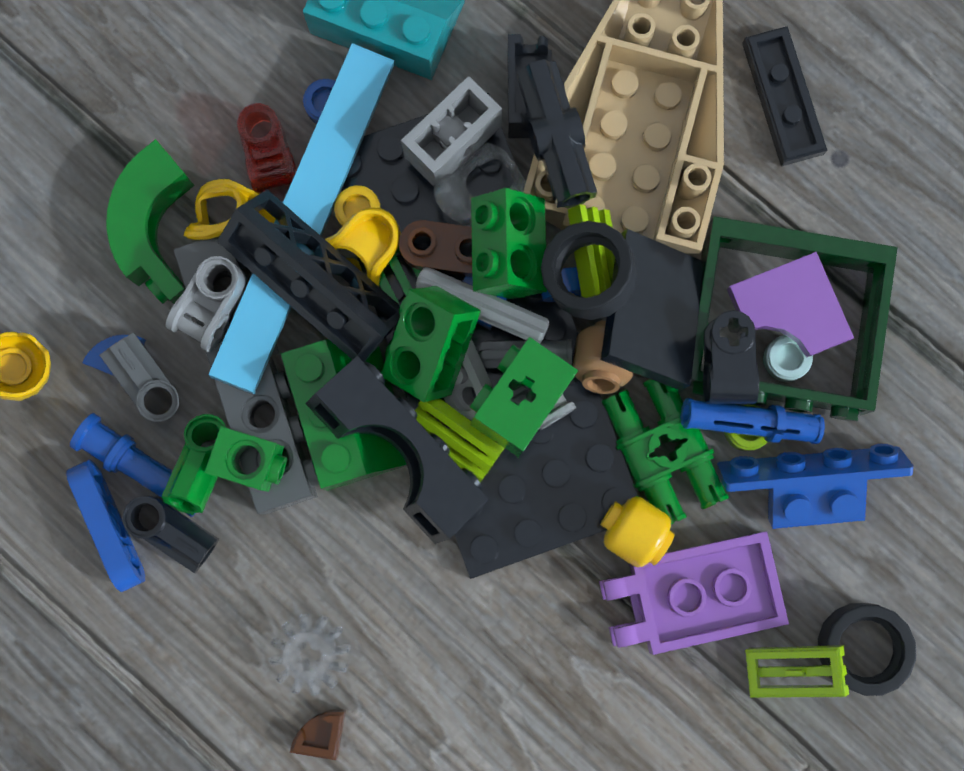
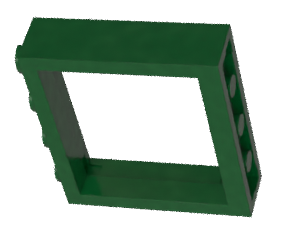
M714 216L708 224L701 260L704 261V271L691 378L692 393L704 396L703 371H701L704 352L703 335L708 325L719 248L797 260L817 252L822 265L867 272L850 396L759 381L758 400L755 404L751 405L764 406L768 399L785 402L784 409L792 412L812 413L813 407L830 410L831 418L845 421H858V415L874 412L876 409L898 247Z

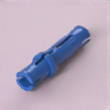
M686 398L681 408L680 419L684 429L694 428L761 436L767 442L773 443L786 439L810 442L811 444H819L825 431L824 418L820 414L789 412L779 405H770L765 409L735 404H706L705 401Z

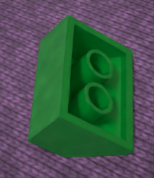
M329 339L280 353L321 489L329 491L407 466L400 452L391 443L378 436L352 434L337 439L305 404L318 390L352 361L351 358ZM378 346L366 362L371 363L382 373L385 363ZM384 378V385L394 395L391 383Z

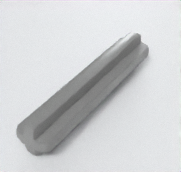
M424 267L417 278L416 288L438 286L480 309L479 320L520 338L528 340L531 337L540 344L548 331L549 320L497 296L473 292V286L437 270Z

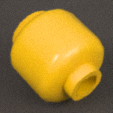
M638 496L628 499L624 505L615 501L600 524L607 529L603 542L606 549L634 567H643L648 563L656 565L667 552L675 536V533L670 531V517Z

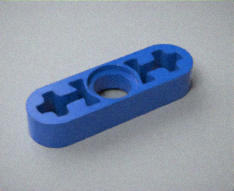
M89 459L68 469L66 476L69 486L113 585L118 591L124 592L145 582V572L128 531L124 527L121 515L98 466Z

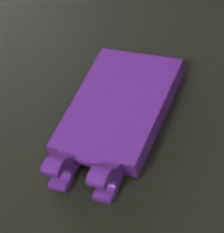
M759 532L667 552L656 565L648 563L643 567H634L630 564L632 575L599 581L603 600L607 599L608 601L630 596L635 622L609 627L612 644L617 646V648L647 641L649 653L655 655L789 624L767 532Z

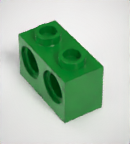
M509 188L499 189L471 198L473 292L509 299L547 292L543 284L541 272L542 259L546 249L545 199Z
M438 286L409 289L407 296L400 305V318L393 339L385 351L386 361L381 373L382 376L422 402L451 396L481 310Z

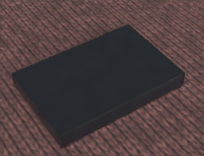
M626 229L621 234L635 256L638 277L635 291L625 306L606 317L600 360L681 391L691 386L704 261L630 229ZM616 257L614 262L611 285L615 281L618 272Z

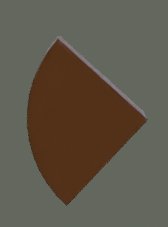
M330 710L311 718L296 734L289 753L337 760L346 710Z

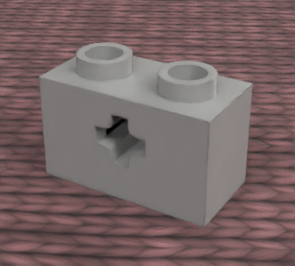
M468 76L401 140L404 158L437 189L501 127L502 108Z

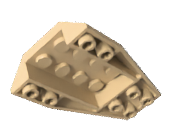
M613 0L564 83L570 108H576L582 122L585 135L584 152L597 189L596 197L582 205H586V209L597 207L598 211L602 209L610 210L612 227L620 233L630 229L685 254L701 253L724 166L723 0ZM534 154L523 193L544 198L545 220L563 230L570 225L568 218V209L570 208L556 207L543 162L538 161Z

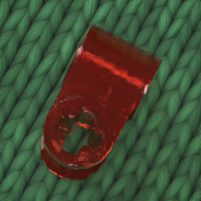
M262 103L246 106L239 114L237 127L253 191L261 194L267 189L270 190L291 184L297 167L291 149L288 146L284 129L273 109ZM263 121L272 123L271 130L266 136L260 138L251 136L252 129L257 123Z

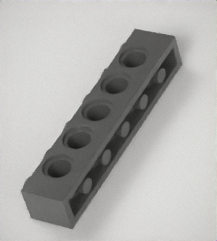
M219 237L200 240L173 249L185 288H187L196 273L198 266L204 260L213 256L229 259L244 272L248 268L217 242ZM227 270L218 273L214 278L213 288L219 279L223 277L232 278L231 272ZM196 319V323L203 327L204 323ZM227 330L219 344L211 352H206L210 367L214 363ZM277 343L254 395L215 380L230 429L284 446L289 453V463L278 485L272 483L269 492L249 487L256 512L263 515L318 497L315 486L319 485L312 458L306 460L301 442L306 441L299 415H291L286 400L293 397L287 375L284 371L277 372L272 357L279 354ZM264 404H271L275 410L273 422L265 428H258L254 422L255 411ZM249 448L240 456L245 474L255 472L260 466L261 456L256 448Z

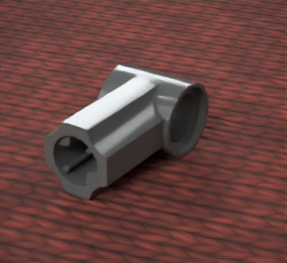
M134 332L122 338L99 355L136 405L140 414L146 419L153 422H162L170 419L177 412L179 395L176 388L172 386ZM154 388H163L172 397L170 409L161 415L150 413L145 406L146 394Z

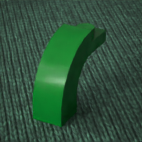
M155 139L132 158L119 175L113 187L107 208V236L113 257L125 277L137 286L145 282L148 289L162 304L167 300L175 304L186 288L167 265L160 253L157 240L158 227L166 210L195 185Z

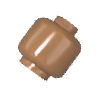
M599 321L594 326H589L578 334L572 365L579 370L575 377L582 382L583 387L591 392L600 394L618 391L620 387L626 385L633 377V372L600 360L606 321Z

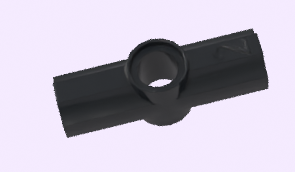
M542 59L531 62L525 68L517 71V81L529 117L527 121L528 132L534 154L538 161L543 162L556 207L571 208L579 204L582 205L596 197L597 189L584 152L585 135L579 113L575 107L570 108L556 61Z

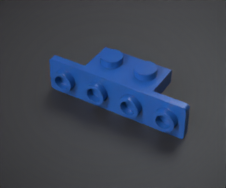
M875 444L868 449L846 450L843 448H830L823 453L812 454L784 452L777 457L756 459L750 456H739L731 461L718 462L717 473L727 492L768 489V521L772 529L865 521L867 480L912 476L914 465L900 447L889 444Z

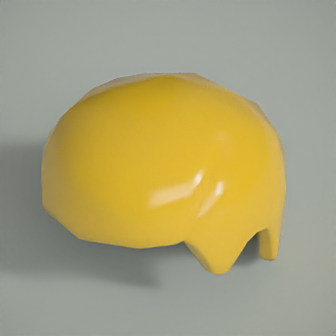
M23 332L1 333L0 399L22 401L38 394L49 379L51 360L48 350L31 334Z

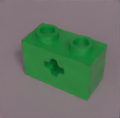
M531 337L528 338L521 349L514 344L510 347L497 369L504 373L494 388L485 384L469 407L476 412L470 425L517 457L526 449L579 371ZM522 385L529 390L525 397L527 400L524 399L519 405H516L511 401L514 393L512 390L516 391Z

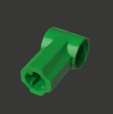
M202 414L190 420L185 427V445L162 494L164 503L171 505L180 512L194 515V513H203L218 477L205 473L214 444L208 447L200 446L206 441L216 440L220 426L226 427L221 418L213 414Z

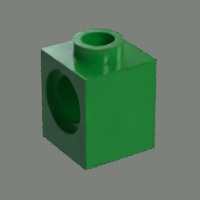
M220 426L205 473L269 492L272 483L276 485L280 483L285 471L287 457L281 456L284 446ZM256 448L261 456L260 466L255 472L245 474L239 465L240 456L245 450Z

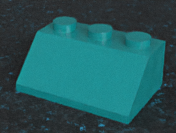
M307 0L303 9V15L310 34L349 49L352 43L394 60V66L432 80L465 0Z

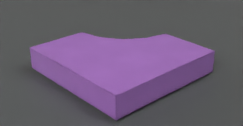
M817 252L727 288L735 310L748 315L754 323L755 330L767 329L783 333L797 343L806 358L854 338Z

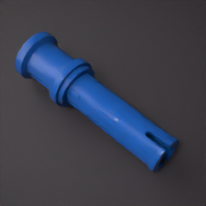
M92 413L85 418L75 431L70 441V447L75 451L81 449L103 462V468L108 472L117 473L120 471L162 498L172 470L136 448L137 443L130 435L121 436L102 424L101 417L97 414Z

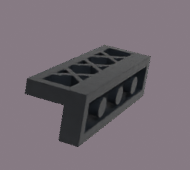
M268 189L234 211L217 242L349 358L353 360L358 356L365 363L382 341L397 327L400 318V305ZM264 208L279 221V224L269 222L259 211ZM296 243L306 245L314 252V255L305 254L297 247ZM332 274L343 277L350 284V287L342 286L333 278ZM368 305L377 307L389 319L384 323L369 310Z

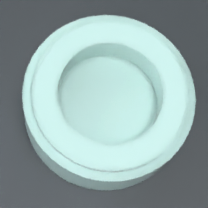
M786 335L779 336L766 347L763 356L767 372L774 379L782 382L795 381L804 376L811 368L813 355L806 358L797 343Z

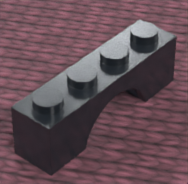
M356 356L305 404L337 439L352 434H371L391 443L404 458L410 476L409 494L403 510L434 544L449 540L489 500L481 491L482 485L472 472L465 468H460L449 456L448 446L440 437L434 433H428L416 420L417 414L407 401L402 398H396L386 388L384 377L380 371L371 363H364Z

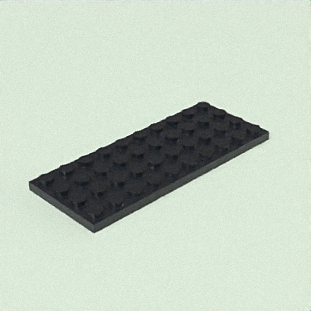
M426 114L364 136L341 190L342 192L351 186H364L372 190L379 199L381 209L393 215L402 233L407 225L419 220L472 227L471 198L503 188L523 192L524 186L501 126L436 189L404 158L401 140L428 115ZM420 236L414 241V247L418 250H426L431 245V240L426 236ZM472 243L462 245L460 252L463 256L472 257ZM401 254L396 256L411 287L416 289L417 277L411 266L404 261ZM357 256L361 270L367 276L366 267ZM388 263L383 272L401 305L406 296ZM446 274L462 282L465 276ZM541 293L515 299L508 298V302L549 320V328L543 340L572 339L573 365L578 332L572 316L561 309L556 302H543ZM375 307L378 317L385 323L389 318ZM478 323L471 338L478 354L480 342L525 340L495 326H492L491 330ZM396 328L386 337L387 344L393 339ZM497 368L485 369L494 388L504 373ZM575 376L563 395L567 402L575 404L576 409L546 428L538 429L519 457L504 448L480 482L482 485L481 491L489 500L454 534L470 579L606 531L607 529L600 524L612 504L617 501L624 505L628 499L638 496L621 449L617 450L615 447L617 446V437L608 413L601 403L603 401L601 394L585 389L582 382ZM473 388V390H472V395H473V397H474V399H475V398H476V393H475L474 388ZM404 391L408 403L415 410L419 406L420 400ZM465 439L466 442L475 447L473 444H471L469 441Z

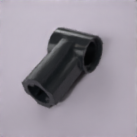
M140 496L132 499L123 511L122 522L130 535L144 539L193 573H196L206 562L219 541V538L174 509L171 505L164 503L163 499L159 496ZM146 504L153 505L159 513V521L152 530L144 528L139 521L140 510Z

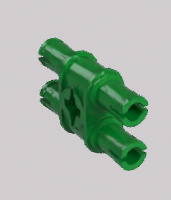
M649 379L643 385L646 387L660 416L661 421L657 422L658 427L651 430L649 426L644 428L628 390L622 391L616 396L613 395L601 403L605 407L619 437L616 440L617 446L615 447L617 450L621 449L636 482L633 484L634 488H637L639 492L644 491L648 502L670 517L672 525L675 521L678 522L686 518L687 515L683 511L669 481V478L672 477L671 472L678 469L681 473L686 472L702 510L715 505L717 502L728 499L729 496L725 492L711 463V459L714 458L713 448L709 450L700 429H684L683 425H681L680 417L683 401L678 390ZM659 438H661L663 443L680 442V445L669 453L671 461L666 456L649 457V454L660 446Z

